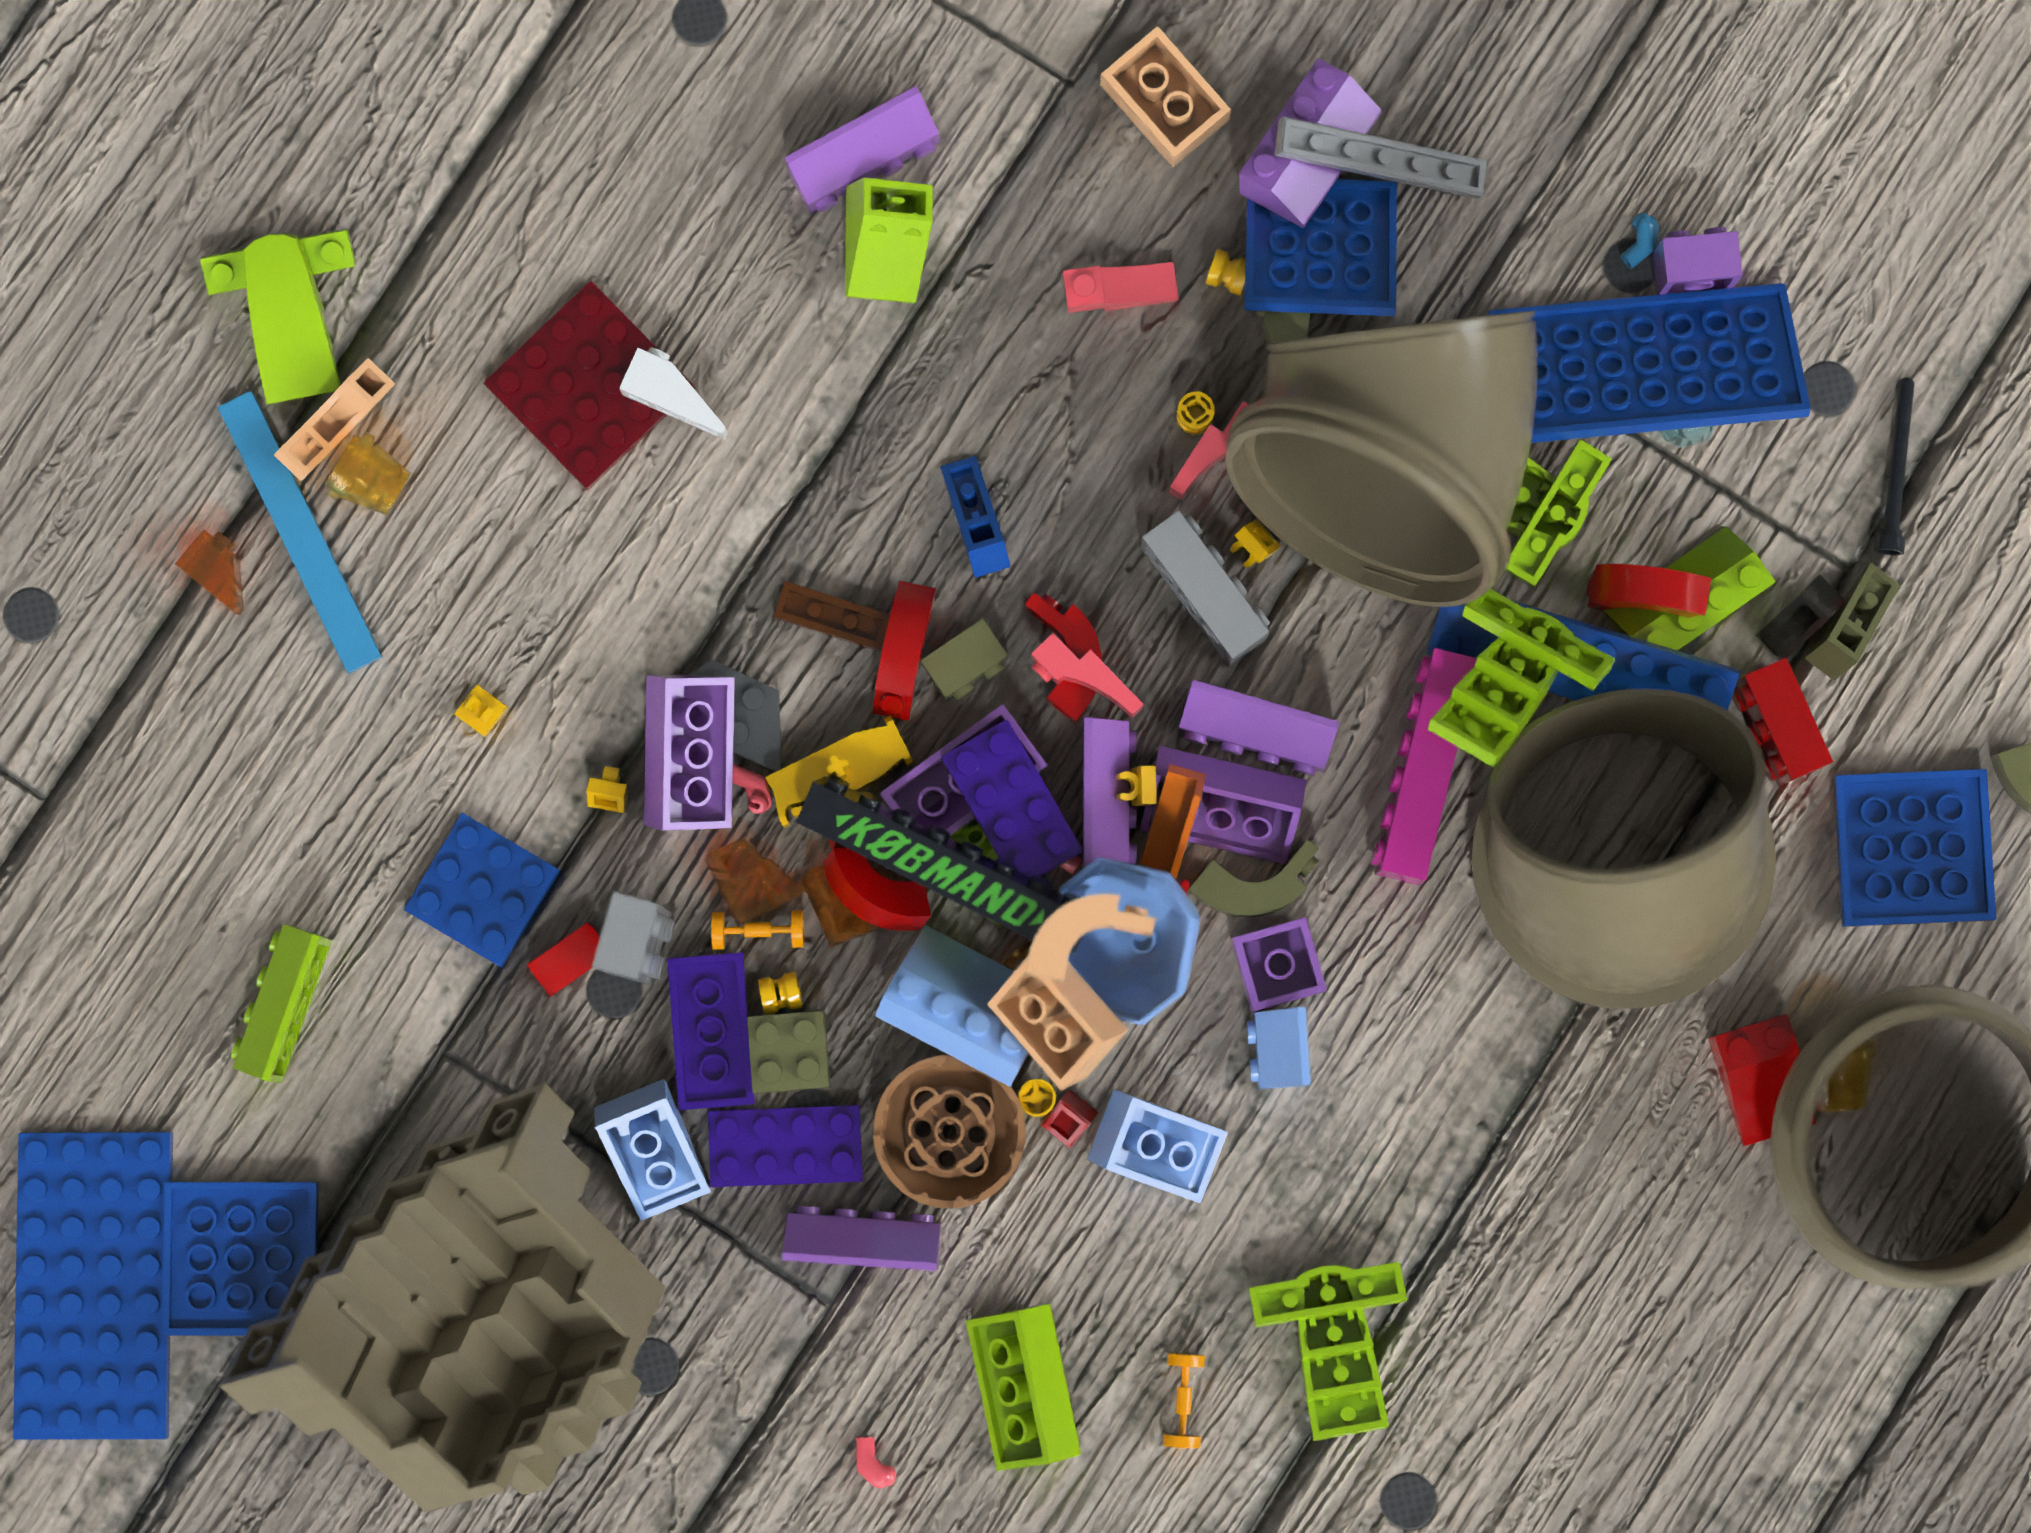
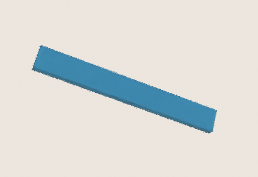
M249 391L219 406L218 410L347 673L350 674L383 658L293 473L274 456L280 449V446L254 393Z

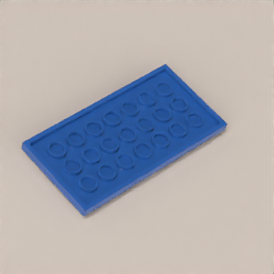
M1785 283L1490 310L1487 314L1535 311V316L1532 319L1536 321L1537 398L1531 443L1803 418L1810 415L1811 407Z
M173 1132L18 1133L13 1440L169 1438L170 1336H161L164 1182H173Z

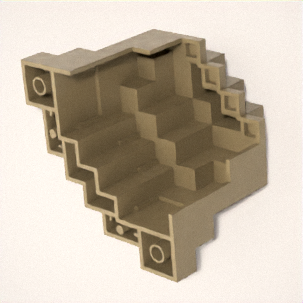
M544 1083L493 1100L478 1130L425 1147L412 1176L385 1184L372 1213L346 1221L331 1251L305 1259L276 1318L250 1325L219 1386L250 1414L277 1407L306 1435L334 1428L425 1512L505 1492L509 1485L514 1487L521 1495L549 1488L555 1480V1472L562 1457L589 1451L596 1440L595 1435L602 1420L627 1414L634 1407L642 1382L631 1371L634 1367V1360L639 1348L647 1337V1330L651 1320L659 1309V1302L666 1287L578 1201L585 1191L584 1186L591 1170L562 1143L568 1134V1126L575 1112Z

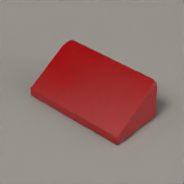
M587 922L528 963L527 966L548 995L552 997L593 968L601 936L593 924Z

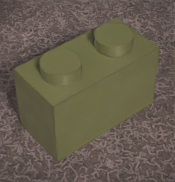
M982 618L920 661L946 702L953 697L958 702L975 690L972 684L985 676L989 681L1006 669L1003 663L1009 659L1008 654Z

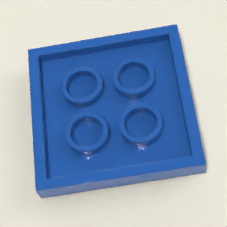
M461 813L404 910L503 968L561 870L466 814Z

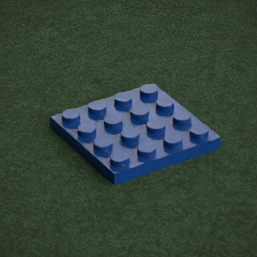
M1337 179L1304 228L1247 198L1244 310L1395 316L1397 182Z
M1987 769L1833 776L1842 927L1996 920Z
M164 1182L161 1336H245L250 1325L276 1318L303 1262L308 1257L318 1255L319 1182Z

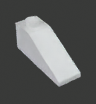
M649 347L648 351L637 348L619 388L622 395L725 440L728 435L726 427L675 365L668 361L670 356L653 347Z

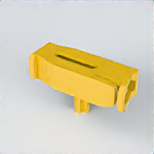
M891 716L884 719L887 726H878L874 729L870 728L869 730L853 733L765 777L773 789L778 817L784 828L790 826L787 819L790 809L794 818H798L803 807L800 805L804 804L811 785L815 780L825 776L828 777L829 775L837 776L849 783L848 788L859 793L879 783L883 778H887V775L893 773V770L898 768L902 762H905L907 767L914 765L912 757Z

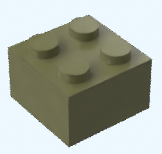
M824 1011L747 1017L752 1091L754 1094L831 1088L826 1014Z

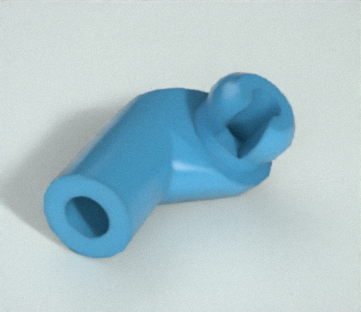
M1639 213L1634 217L1632 225L1637 232L1636 242L1620 255L1622 261L1630 269L1638 265L1657 247L1659 224L1654 216H1649L1647 213Z

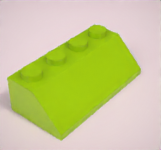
M1725 526L1666 567V569L1712 578L1706 615L1687 618L1655 610L1627 607L1607 609L1603 612L1618 633L1678 651L1776 583V581L1754 550Z
M283 924L281 931L276 930L269 946V951L273 952L269 966L264 965L256 983V987L261 989L256 1003L250 1002L244 1016V1023L248 1024L244 1037H238L232 1049L231 1059L235 1060L234 1069L267 1082L283 1083L333 940Z
M1050 1303L966 1320L996 1470L1001 1471L1051 1464L1081 1455Z

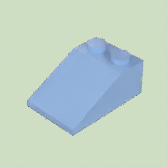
M1297 1007L1254 1013L1253 1021H1247L1248 1044H1255L1256 1059H1249L1251 1082H1258V1089L1311 1085L1306 1008Z
M664 1079L594 1107L595 1127L641 1221L711 1192L680 1111Z
M1113 1089L1086 1160L1106 1170L1201 1203L1228 1132Z

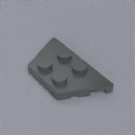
M710 659L691 675L735 677L733 753L774 772L781 770L779 690Z

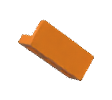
M1169 764L1140 865L1169 872L1176 880L1201 800L1206 774Z

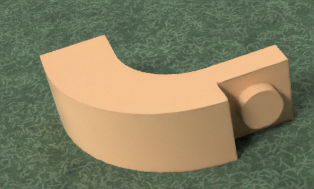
M367 358L274 456L302 481L378 404L395 383Z
M1095 894L1071 901L1054 912L1039 929L1030 949L1025 976L1063 983L1070 950L1083 935L1096 929L1108 928L1152 936L1156 918L1148 916L1149 910L1134 906H1126L1125 912L1117 911L1120 895Z

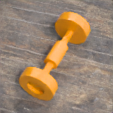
M792 910L791 925L772 926L771 922H746L744 926L725 927L724 912H712L711 936L713 950L725 949V934H745V938L772 937V933H791L792 948H804L805 928L803 910Z
M1167 1353V1365L1182 1366L1181 1386H1177L1176 1414H1179L1178 1434H1163L1162 1446L1201 1448V1436L1186 1434L1187 1415H1191L1192 1387H1189V1367H1205V1355Z

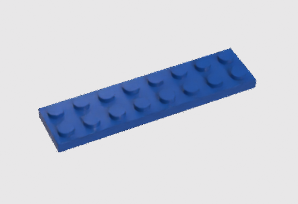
M1513 601L1524 608L1535 609L1554 617L1563 623L1573 633V636L1615 659L1611 670L1594 690L1589 689L1559 671L1548 692L1579 700L1592 695L1618 690H1669L1703 698L1728 711L1741 670ZM1466 604L1440 607L1426 654L1429 655L1434 648L1477 658L1499 637L1464 618L1462 614Z

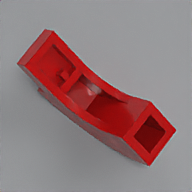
M1598 564L1587 585L1588 608L1607 610L1627 607L1655 610L1687 618L1706 615L1712 578L1652 566Z
M899 580L878 668L872 709L873 714L909 721L936 588Z
M1036 593L1031 595L1025 603V609L1054 631L1079 660L1091 649L1102 661L1097 635L1091 623L1080 609L1072 604L1068 611L1062 615L1059 612L1062 606L1045 593L1042 597H1039ZM1062 680L1047 696L1046 702L1074 724H1077L1092 704L1097 692L1077 683Z
M829 839L832 851L824 860L823 868L830 887L846 908L862 920L884 929L916 931L923 927L931 917L926 887L914 881L902 882L885 878L869 865L864 856Z

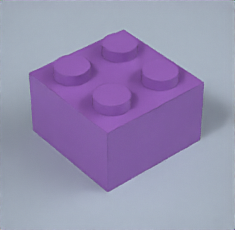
M1726 227L1709 228L1704 230L1702 235L1689 236V231L1685 230L1667 233V238H1662L1652 253L1656 295L1733 288L1743 276L1738 231L1727 232Z
M1306 917L1231 939L1251 1013L1327 991Z

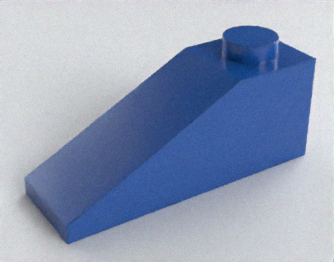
M976 455L940 466L974 577L1011 567L1005 542Z

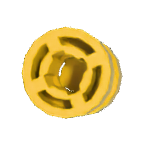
M1217 248L1205 284L1218 287L1224 282V286L1229 289L1230 293L1241 296L1245 286V258H1234L1231 261L1227 251Z
M1199 391L1184 395L1178 404L1176 413L1179 427L1184 432L1192 435L1205 432L1209 425L1212 424L1214 418V403L1207 394Z
M796 972L785 973L779 979H772L771 977L758 979L765 1015L776 1014L782 1008H789L790 1010L803 1008ZM777 987H779L781 1000L778 999Z
M1033 1079L1022 1085L1018 1099L1026 1114L1032 1117H1041L1047 1115L1053 1109L1056 1102V1094L1050 1083L1043 1079Z

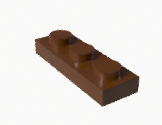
M785 581L773 617L881 652L890 614Z

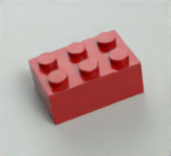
M1787 657L1737 680L1732 699L1738 711H1744L1750 725L1747 728L1756 739L1758 746L1760 745L1766 758L1763 760L1764 771L1770 781L1775 780L1779 787L1833 763V759Z

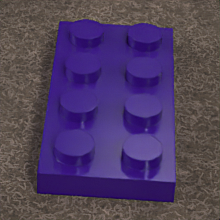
M1008 719L941 756L944 765L998 859H1004L1018 867L1017 872L1029 878L1032 875L1041 877L1083 853V849Z
M744 953L667 959L679 1110L755 1104V1094L752 1091L747 1023L749 1014Z
M860 1105L708 1111L710 1187L863 1181Z

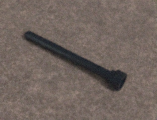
M1909 377L1903 378L1899 384L1884 528H1881L1879 535L1875 536L1874 543L1875 553L1891 556L1903 555L1906 539L1902 537L1903 531L1899 529L1915 386L1913 379Z

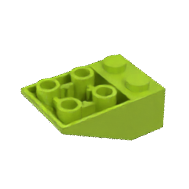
M864 177L846 186L845 297L916 303L933 221V185Z

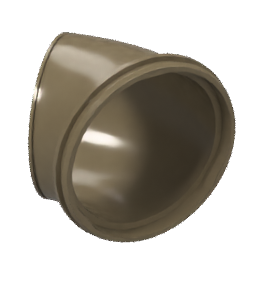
M1535 311L1443 320L1266 344V350H1269L1270 353L1267 354L1266 378L1261 400L1249 404L1237 415L1230 428L1227 441L1226 467L1235 490L1251 512L1288 546L1321 568L1354 585L1395 600L1432 607L1459 606L1476 600L1501 579L1511 557V547L1506 531L1523 483L1532 441L1537 398L1536 321L1532 319L1535 316Z
M1629 689L1592 695L1556 708L1524 728L1492 770L1488 789L1478 811L1472 839L1471 865L1478 902L1490 930L1507 955L1525 973L1553 992L1587 1005L1610 1009H1638L1670 1003L1691 995L1721 976L1738 960L1751 943L1766 914L1773 891L1776 850L1773 829L1768 813L1765 772L1761 750L1750 730L1726 709L1703 698L1669 690ZM1615 733L1650 736L1664 740L1692 754L1719 778L1728 790L1739 812L1736 819L1724 831L1691 852L1654 865L1619 870L1579 868L1552 861L1525 847L1511 834L1504 824L1507 811L1517 790L1540 763L1570 744L1598 735Z
M1935 985L1907 986L1873 995L1848 1007L1826 1023L1805 1045L1789 1070L1778 1096L1773 1116L1771 1154L1775 1179L1785 1208L1798 1231L1821 1256L1841 1270L1861 1280L1892 1288H1961L1998 1279L2015 1271L2031 1260V1170L2011 1208L1982 1238L1960 1251L1943 1257L1921 1261L1892 1260L1859 1249L1832 1220L1819 1196L1813 1178L1810 1162V1131L1816 1105L1827 1081L1839 1064L1853 1050L1874 1035L1891 1027L1911 1021L1938 1018L1956 1019L1978 1024L1993 1033L2009 1047L2021 1063L2031 1083V1030L2002 1006L1966 990Z

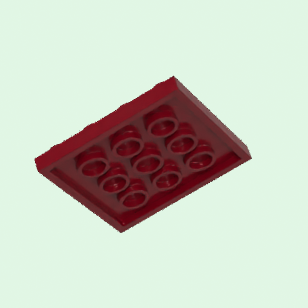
M592 281L588 282L483 383L587 491L667 416L665 413L622 395L619 388L637 348L648 351L649 347L658 348ZM684 376V378L689 382V384L695 389V386Z

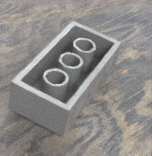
M1178 510L1142 537L1140 548L1227 666L1231 667L1266 641L1269 634L1267 626L1270 622L1257 605L1254 608L1250 607L1244 596L1247 594V591L1235 575L1231 578L1227 576L1222 566L1225 562L1213 545H1210L1208 548L1204 545L1200 537L1202 530L1192 516L1188 515L1184 518Z
M613 892L592 967L610 975L651 986L653 978L660 979L664 968L665 958L660 956L663 943H670L674 932L675 921L670 919L672 913L659 904Z

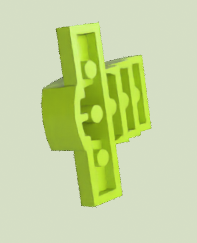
M348 228L304 237L290 233L270 234L254 240L246 248L202 256L200 258L208 295L247 289L254 346L267 405L334 392L341 386L332 352L334 348L324 317L325 309L313 275L356 266Z
M1580 439L1575 444L1557 476L1554 477L1528 457L1522 487L1507 532L1519 537L1511 550L1510 561L1505 570L1507 573L1532 588L1536 586L1556 551L1569 545L1578 535L1587 515L1588 498L1612 458Z
M1490 589L1476 600L1467 603L1462 616L1499 638L1477 657L1474 668L1453 688L1451 698L1431 718L1428 730L1494 767L1534 715L1559 671L1589 689L1594 690L1611 670L1615 659L1573 636V633L1554 617L1535 609L1524 608Z
M1400 1262L1353 1270L1349 1267L1338 1265L1321 1266L1308 1270L1298 1276L1296 1280L1249 1287L1255 1328L1291 1321L1298 1322L1302 1373L1313 1441L1389 1428L1381 1389L1382 1384L1373 1351L1374 1346L1363 1309L1407 1301Z

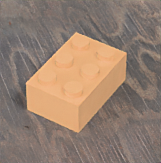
M1158 26L1101 73V87L1172 167H1175L1229 121L1231 112L1229 106Z
M1028 955L987 1005L1060 1090H1063L1087 1078L1125 1035L1128 1029L1069 961L1067 962L1064 981L1061 983L1025 976Z

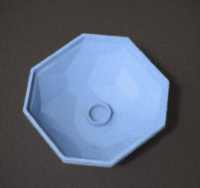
M1098 857L1060 887L1059 893L1063 895L1066 892L1079 897L1095 894L1120 895L1117 911L1125 912L1126 906H1134L1149 910L1148 916L1156 918L1152 936L1108 928L1090 931L1083 935L1077 950L1068 957L1069 963L1119 1020L1143 1025L1186 992L1198 937L1200 916L1193 902L1169 872Z

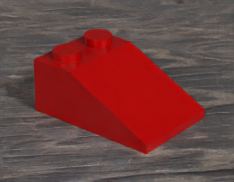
M1788 1014L1775 1016L1708 1037L1742 1146L1771 1138L1773 1116L1778 1096L1789 1070L1800 1054ZM1814 1115L1812 1125L1816 1124Z

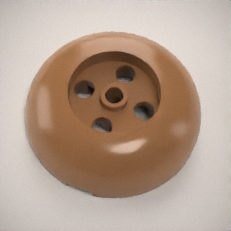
M950 1055L935 1056L921 1060L896 1076L882 1094L876 1109L873 1125L875 1152L889 1180L911 1199L938 1208L971 1206L995 1194L1007 1183L1017 1169L1024 1151L1026 1139L1023 1109L1012 1087ZM957 1097L960 1100L961 1108L958 1112L949 1113L946 1111L944 1104L947 1098ZM925 1120L930 1123L932 1130L927 1137H919L916 1134L915 1126L919 1121ZM948 1124L954 1125L957 1128V1135L953 1139H946L943 1136V1128ZM974 1126L981 1127L985 1132L984 1140L980 1143H973L968 1137L969 1130ZM944 1150H949L955 1155V1162L950 1167H944L939 1162V1155Z

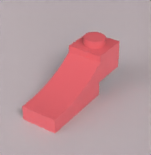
M1174 262L1123 267L1093 266L1063 271L1068 313L1104 308V311L1174 302L1179 299Z
M1242 402L1223 432L1213 425H1209L1169 488L1170 494L1182 500L1188 490L1207 470L1226 458V446L1230 428L1237 415L1243 408L1249 405L1248 403Z
M1052 633L1031 653V658L1035 661L1031 667L1046 683L1052 679L1057 685L1062 680L1085 686L1111 700L1131 718L1143 708V703L1091 649L1079 660Z

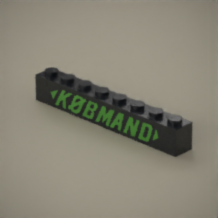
M829 775L828 777L825 776L813 781L796 823L1034 941L1035 936L1045 921L1054 912L1069 902L1081 898L1068 892L1063 895L1051 889L1052 884L1041 877L1032 875L1029 878L1017 872L1018 867L1007 860L996 859L995 861L983 855L984 850L969 842L961 844L949 838L950 833L943 828L934 825L926 827L915 821L916 816L899 808H896L894 811L882 805L883 800L880 797L869 792H862L860 794L848 788L849 783L837 776ZM1082 937L1073 945L1069 955L1077 950Z

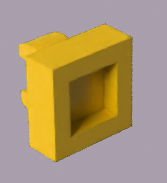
M1255 519L1234 535L1238 541L1232 544L1230 551L1234 553L1244 547L1250 553L1249 559L1243 564L1245 568H1248L1257 562L1259 564L1266 560L1282 546L1262 523Z
M476 684L454 715L486 738L508 707Z
M605 766L602 780L589 778L586 790L588 807L625 813L628 801L627 784L620 783V768Z
M1139 766L1131 768V772L1125 771L1116 774V779H1125L1131 786L1128 793L1116 794L1117 800H1132V806L1157 804L1156 766Z

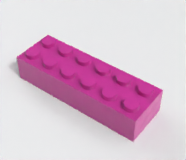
M1434 648L1428 657L1423 656L1422 660L1419 661L1415 682L1421 683L1419 693L1415 692L1413 697L1411 696L1406 714V719H1411L1412 723L1410 730L1406 729L1405 733H1402L1397 755L1403 756L1401 767L1397 766L1396 770H1393L1388 791L1395 794L1393 802L1388 803L1384 807L1380 822V828L1386 829L1384 840L1376 842L1372 855L1371 865L1377 866L1375 875L1415 885H1421L1427 879L1458 749L1456 745L1428 730L1431 718L1451 698L1453 688L1474 668L1477 658Z

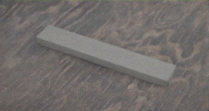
M1282 117L1278 120L1275 156L1475 199L1483 197L1487 160L1289 117Z

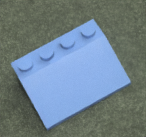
M925 925L883 995L875 1016L1011 1087L1028 1055V1051L987 1005L1015 971Z

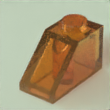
M203 529L175 565L240 616L244 611L240 558L231 551L235 544L219 531L212 536Z

